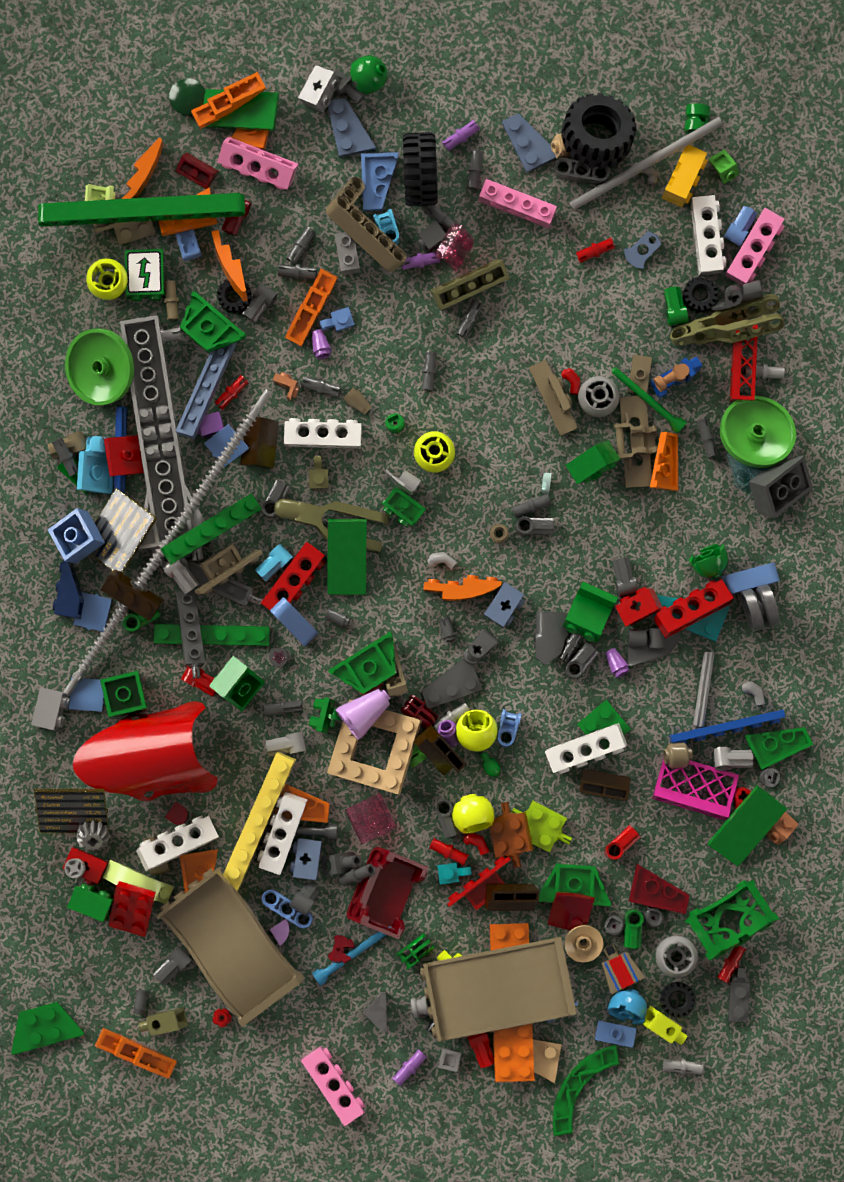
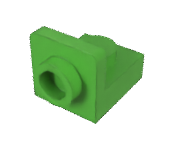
M725 149L709 158V163L720 175L723 184L739 175L736 162Z

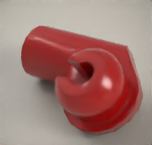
M564 369L561 376L571 383L570 394L578 395L580 377L573 369Z
M476 833L464 835V843L477 846L480 855L489 852L483 836Z

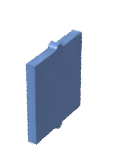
M229 424L204 442L206 447L213 453L212 456L217 459L218 456L221 457V452L225 451L224 447H228L227 442H231L230 438L234 437L233 433H236ZM240 440V445L236 446L237 450L234 449V454L230 455L231 459L227 460L228 464L249 449L244 441Z
M82 592L84 598L81 619L75 618L73 625L85 627L87 630L94 629L104 632L103 628L106 627L112 599L100 597L98 594L92 595Z
M83 678L82 681H79L70 694L69 709L102 712L104 695L100 680Z

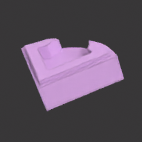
M287 919L270 929L279 945L286 941L289 934Z

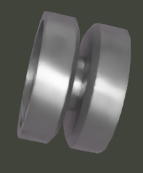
M768 584L758 586L756 594L752 589L740 592L745 616L753 632L763 629L764 621L769 627L780 624L777 604Z

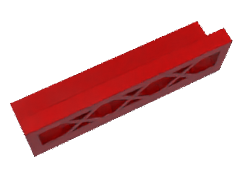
M753 325L752 329H758V325ZM758 336L751 338L749 341L743 340L745 343L743 346L742 341L732 343L730 402H735L736 400H755ZM746 346L753 351L752 356L748 360L742 355V350ZM745 365L752 370L751 375L747 379L741 374V368ZM745 383L751 389L750 396L740 395V387Z

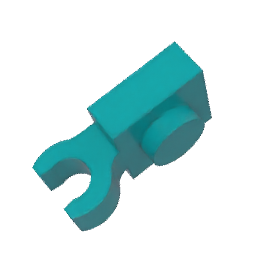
M457 863L437 865L440 885L459 882V876L472 875L471 867L457 868Z

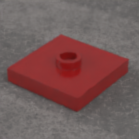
M138 435L104 439L110 477L144 473Z

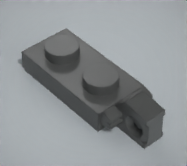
M738 967L736 977H732L730 981L728 1021L748 1022L750 978H745L746 968Z

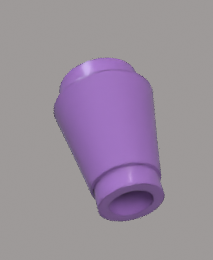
M323 330L313 331V355L317 359L329 357L332 349Z
M616 648L605 653L611 673L616 678L622 677L630 671L629 665Z
M450 720L442 721L439 724L438 733L451 747L458 744L456 724Z

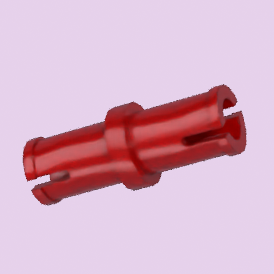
M610 237L597 244L592 243L590 247L577 251L576 255L579 262L582 263L593 257L598 258L600 254L615 249L612 238Z
M239 375L230 386L225 388V391L214 403L217 406L223 401L219 408L224 410L233 399L238 397V393L249 382L244 380L239 384L244 379L242 375Z
M436 838L432 840L429 847L430 850L444 855L445 859L450 858L463 866L469 856L453 848V845H447Z
M733 947L729 957L725 958V964L717 976L719 980L728 984L734 970L738 969V963L746 951L744 947Z

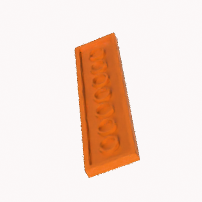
M528 923L489 925L490 951L529 943ZM532 1023L493 1031L495 1082L534 1081Z

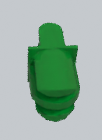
M422 933L395 954L401 958L400 962H404L407 966L406 970L410 969L436 948L432 945L419 956L416 954L431 942L430 939L424 941L414 950L411 948L426 936L425 933ZM408 948L411 953L406 957L403 952ZM412 955L416 959L413 963H411L408 959Z

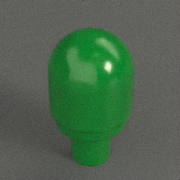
M487 752L482 753L480 757L484 761L482 763L483 769L488 776L497 777L501 772V767L494 757L490 758Z

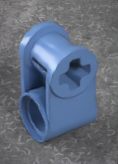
M505 709L502 710L497 735V742L501 747L507 748L513 744L522 713L514 714L506 712ZM507 733L511 736V741L503 743L500 736Z

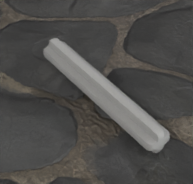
M706 651L703 655L693 723L695 727H704L714 661L713 652Z

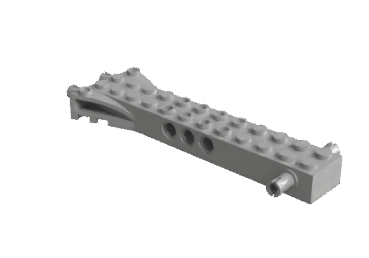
M158 315L120 321L121 338L129 347L134 362V375L130 388L147 488L144 509L157 518L137 550L139 552L150 550L152 555L156 554V549L160 548L159 544H163L162 540L166 539L165 535H169L168 531L172 530L171 526H175L174 522L178 521L177 517H181L180 513L185 511L183 508H187V503H190V498H193L187 488L179 435L176 433L177 422L164 348L165 341L182 339L180 327L168 330L161 329ZM197 506V510H193L194 515H190L191 519H188V523L183 525L185 528L180 530L181 534H177L178 537L205 522ZM202 547L192 552V562L198 561L197 553L199 561L204 560ZM164 556L162 557L163 561H160L161 566L165 562Z

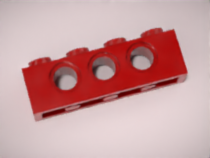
M306 542L262 600L261 605L270 611L279 602L278 595L283 591L288 593L287 601L290 604L293 600L297 601L303 594L301 589L304 585L309 586L313 581V573L316 569L320 571L326 563L324 560L325 555ZM304 561H309L312 564L308 571L301 569V564ZM291 577H299L300 583L297 586L290 585Z
M722 579L717 582L713 580L705 585L706 588L702 590L696 589L689 594V597L685 599L681 597L675 600L672 606L668 608L664 606L656 611L657 614L654 621L665 639L732 603L734 597ZM705 596H710V597H712V598H713V601H712V602L707 601V600L705 599ZM688 605H695L697 610H691ZM677 613L681 618L675 619L672 614Z

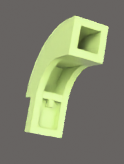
M109 860L103 874L104 879L116 885L118 881L155 891L154 901L163 904L168 902L174 886L144 875L113 860Z

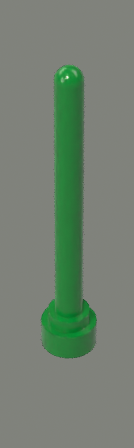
M614 367L611 370L615 377L670 422L671 429L675 433H678L687 422L683 418L674 417L618 368Z

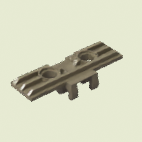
M639 396L620 397L621 424H614V429H616L617 454L620 459H624L625 488L650 487L652 479L650 454L657 453L658 446H655L654 435L657 432V426L648 427L647 403ZM637 418L640 421V426H632L629 423L630 419ZM623 429L629 430L631 453L625 454ZM640 456L643 460L640 466L633 465L632 457Z

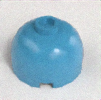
M628 989L627 991L617 992L611 998L607 1011L609 1010L611 1016L626 1022L625 1019L633 1020L632 1024H643L647 1014V1004L637 990Z

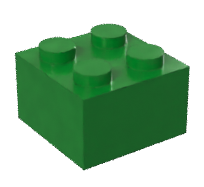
M608 440L594 445L565 466L577 485L583 482L586 485L591 481L594 482L602 476L601 474L606 471L609 472L617 466L615 463L621 459Z
M233 656L213 679L209 687L242 712L266 681Z
M138 671L100 679L110 719L148 710Z
M87 883L76 885L67 908L102 922L108 921L114 900L112 897L113 893L105 890L95 891V886Z

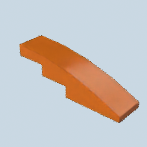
M258 72L223 88L224 92L207 99L208 103L191 110L199 128L202 129L223 118L263 92L266 87Z
M160 137L134 164L137 172L126 183L130 191L122 199L138 198L150 180L164 146L163 140Z
M219 230L211 231L217 258L225 276L244 302L248 301L240 259L232 260L229 244L222 246Z
M323 268L320 269L313 286L310 287L304 302L300 305L285 338L300 346L304 344L339 278L338 276Z
M105 1028L102 1029L95 1044L97 1048L168 1079L177 1060Z

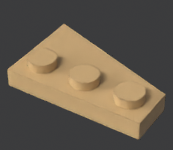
M533 1039L534 1072L555 1083L561 1044Z

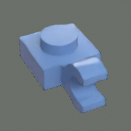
M349 307L331 312L332 318L320 321L322 330L335 327L336 332L355 325Z

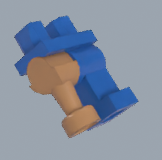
M686 357L678 365L676 364L673 369L651 380L650 384L658 398L661 399L667 395L666 389L674 385H681L684 381L686 383L691 381L695 374L700 371V368H702V364L698 357L689 361Z

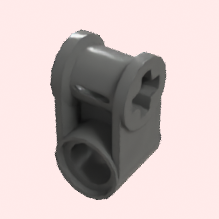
M484 629L463 654L464 660L471 665L478 663L499 641Z

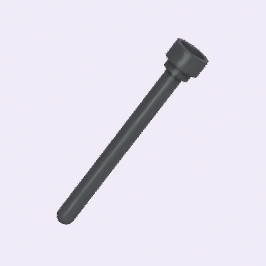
M330 824L326 828L298 827L295 834L321 835L329 838V840H337L338 825ZM267 825L264 833H271L273 826ZM283 829L276 830L277 834H286Z

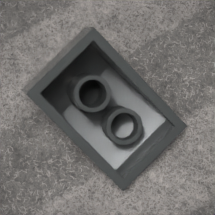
M799 456L762 471L749 481L758 514L771 518H776L813 489L804 456Z

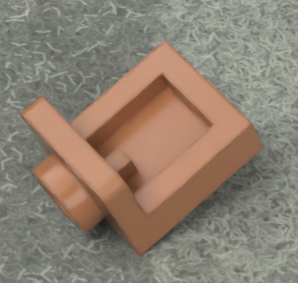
M281 372L280 375L275 373L273 382L290 389L287 400L292 401L293 397H297L300 387H297V381L291 379L292 376Z
M785 812L766 835L776 845H780L799 824Z

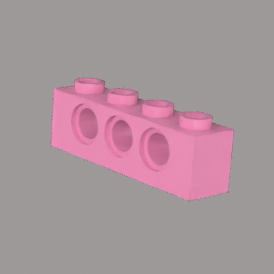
M227 137L223 141L217 161L224 168L238 170L245 176L251 175L256 177L258 181L263 183L269 182L281 190H288L292 185L298 164L231 137ZM236 155L242 156L243 161H239ZM254 161L258 162L261 168H257L254 165ZM271 168L276 169L278 175L273 174Z
M488 179L485 180L479 195V202L548 229L557 208L555 205Z
M764 208L725 276L742 286L747 282H752L756 276L753 273L755 268H760L766 259L763 257L765 251L770 252L775 244L772 239L775 234L779 236L785 227L782 225L784 218ZM761 229H768L770 236H764L761 233ZM758 245L761 251L754 252L751 246ZM749 261L751 268H744L742 262Z
M320 1046L302 1058L301 1062L343 1125L346 1126L364 1113L363 1108L365 1104L360 1097L356 1098L352 1093L354 1091L353 1086L348 1080L344 1081L341 1076L344 1073L338 1064L334 1066L330 1060L332 1055L327 1048L323 1049ZM319 1064H327L329 1071L327 1073L319 1072ZM337 1080L340 1083V1087L333 1090L329 1087V1082ZM348 1096L351 1100L350 1105L343 1106L340 1103V1098Z

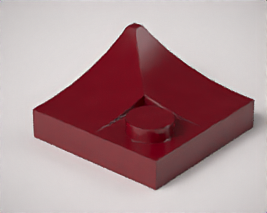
M556 892L547 925L570 931L577 926L587 925L595 897L576 893Z

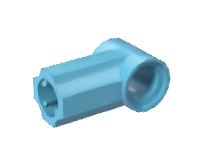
M281 543L255 569L266 582L294 558Z

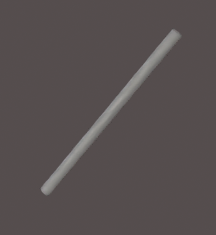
M720 117L572 200L569 203L573 211L723 126Z

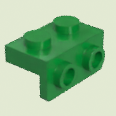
M396 486L386 500L382 502L383 511L390 516L396 515L400 518L398 522L406 528L408 526L413 528L426 511V508Z

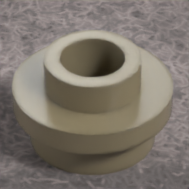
M496 524L490 530V538L495 543H503L509 536L507 527L502 524ZM496 531H502L503 535L501 537H497L495 534Z

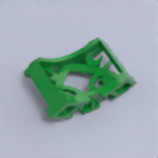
M746 880L741 881L736 885L737 889L701 910L699 908L694 909L689 913L690 917L685 920L686 924H690L706 949L707 953L705 955L709 961L726 954L728 950L735 946L739 947L751 939L750 936H754L757 932H763L779 920L776 912H772L755 886L754 880L746 882ZM748 890L755 900L751 907L747 906L749 897L747 900L741 899L742 894ZM736 898V904L729 903ZM757 904L765 916L755 910ZM725 910L744 913L739 924L741 933L737 934L729 928H718L720 918ZM716 911L713 918L710 913ZM748 915L751 916L748 918V921L752 922L751 926L744 925V920ZM702 918L707 919V920H708V923H706V924L703 923V926H705V927H707V928H711V927H712V930L705 931V929H704L703 926L701 925L699 919H702ZM719 933H728L730 937L726 940L723 938L724 934L719 935Z

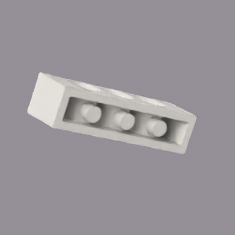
M715 195L692 197L690 203L699 276L720 274L726 267V258L722 256L721 249H724V240L720 238L719 231L722 230L721 219L717 218V212L720 210L719 201H715ZM702 214H710L711 220H704ZM707 231L711 232L714 238L707 239L704 233ZM713 250L716 257H708L706 251Z
M290 418L289 421H285L284 445L285 447L361 449L362 425L357 420H346V423H339V420L329 419L327 422H320L319 419H308V422H301V419ZM302 428H306L309 430V435L301 437L299 431ZM326 429L328 430V435L321 438L318 436V431ZM344 429L348 434L345 438H339L337 432Z
M617 723L551 747L545 753L552 772L562 774L570 771L569 767L576 765L579 768L587 765L588 760L595 759V761L604 759L607 753L612 752L615 755L623 752V748L627 746L620 724ZM601 739H607L610 742V746L603 748L600 745ZM582 746H590L592 753L589 755L584 754ZM571 752L574 759L567 761L564 758V753Z
M285 792L283 797L279 796L276 805L279 808L277 815L273 814L270 825L273 826L271 833L267 832L263 843H266L265 850H260L257 861H260L259 868L281 875L307 799ZM289 811L293 817L286 819L283 817L282 812ZM283 829L286 832V836H278L276 830ZM277 847L280 853L274 855L270 852V848Z
M199 816L193 819V823L188 826L185 823L175 827V831L170 834L166 831L158 835V839L151 842L148 839L140 843V847L136 852L145 871L147 872L215 841L219 836L210 817L203 818V816ZM190 830L198 832L199 836L197 839L190 836ZM172 839H180L181 846L173 845ZM155 846H161L164 853L161 855L157 854Z

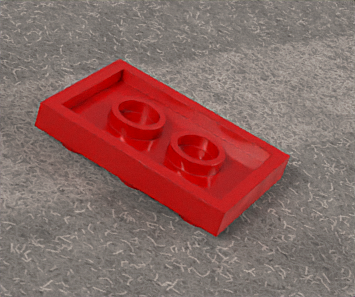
M118 881L108 926L146 937L156 892Z

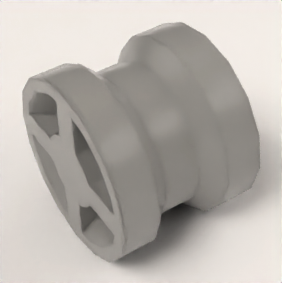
M78 858L68 860L64 867L66 875L71 878L81 877L86 870L85 863Z
M425 996L418 1000L416 998L411 999L414 1018H418L423 1014L429 1015L428 1007H430V1004Z

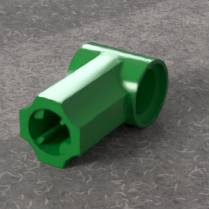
M680 286L664 289L668 325L688 323V313L686 306L683 304Z
M157 611L155 616L148 621L134 612L124 618L123 626L128 632H136L143 626L161 617V615ZM130 618L137 620L135 628L127 627L126 624Z
M629 909L624 916V947L641 948L644 918L637 909ZM633 913L639 915L636 923H630L629 917Z

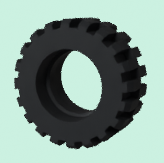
M597 93V95L588 94L586 98L582 96L577 99V102H573L567 110L561 130L563 144H565L566 152H570V156L574 160H579L578 163L582 165L587 164L591 168L598 166L599 169L606 168L607 165L609 167L615 166L616 162L620 163L624 160L625 156L630 152L637 129L635 117L632 113L630 114L631 110L627 105L624 106V102L621 100L613 99L614 96H603L604 94ZM589 123L605 125L613 132L614 137L608 139L595 138L588 134L583 126Z
M432 132L406 133L403 135L405 204L408 206H434L438 203L435 134Z

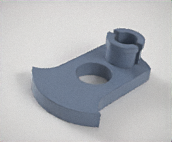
M647 231L633 247L629 249L624 248L627 261L634 267L644 268L645 261L661 246L659 236ZM652 236L656 238L654 244L650 242V237ZM641 244L648 246L649 250L645 255H641L638 252V247Z

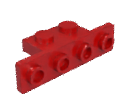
M504 856L500 857L494 862L495 867L491 870L487 867L478 874L480 876L475 882L470 880L463 886L465 890L460 894L456 891L449 896L447 905L450 907L465 895L476 910L483 906L486 900V885L505 884L496 871L511 860L509 856L506 858Z

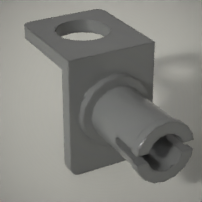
M336 70L334 73L342 78L344 83L335 92L340 97L346 93L359 104L365 97V94L358 91L353 85L351 75L347 78L339 70Z
M354 852L322 856L323 875L350 872L352 868L361 866L362 859L359 855H355ZM327 860L331 862L330 871L328 870L326 865Z

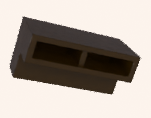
M256 417V422H252L253 426L249 427L250 431H246L247 435L243 436V441L249 449L241 454L240 465L271 469L274 468L279 421Z
M431 725L413 741L444 776L452 768L459 772L467 765Z
M583 768L578 792L628 801L631 777Z
M487 884L485 908L487 911H535V903H539L540 891L534 884Z

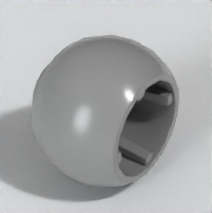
M603 376L587 379L581 385L578 392L580 407L586 414L592 417L600 418L610 415L619 403L620 396L617 386L612 380ZM601 391L605 397L598 400L595 398L594 393ZM590 394V399L593 402V406H591L587 401L586 395ZM607 402V407L596 408L597 405Z
M679 935L670 936L659 944L655 955L656 963L660 971L672 978H682L689 975L695 969L698 961V952L695 945L688 938ZM672 944H675V947L670 948V949L668 950V952L665 953L666 949H667L669 946H671ZM681 944L685 945L688 949L689 956H685L683 950L680 949ZM674 951H679L681 954L680 960L672 961L671 954ZM664 957L667 958L669 963L673 964L672 970L665 964ZM685 960H689L685 967L678 970V965H681Z

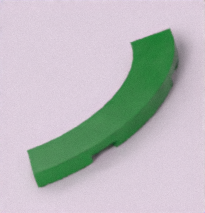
M617 1045L602 1048L588 1055L566 1076L554 1103L552 1120L554 1137L573 1133L572 1116L576 1099L583 1087L593 1076L609 1067L620 1064Z

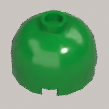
M366 55L358 58L351 64V79L356 81L358 85L356 88L361 93L370 95L382 89L387 82L386 66L378 57Z
M718 544L707 546L699 550V552H702L700 555L695 557L693 554L690 557L689 562L693 570L704 578H719L729 563L724 544L721 547Z

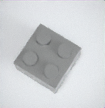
M40 687L31 725L59 731L60 728H63L65 724V717H63L64 709L67 710L70 703V698H67V694Z

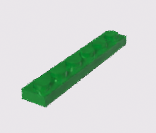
M251 493L163 546L160 550L170 565H173L258 513L262 508Z
M154 624V644H182L180 626ZM200 625L203 645L269 646V626Z

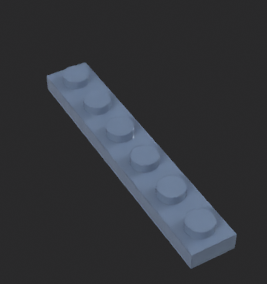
M237 342L210 352L176 428L178 435L195 439Z

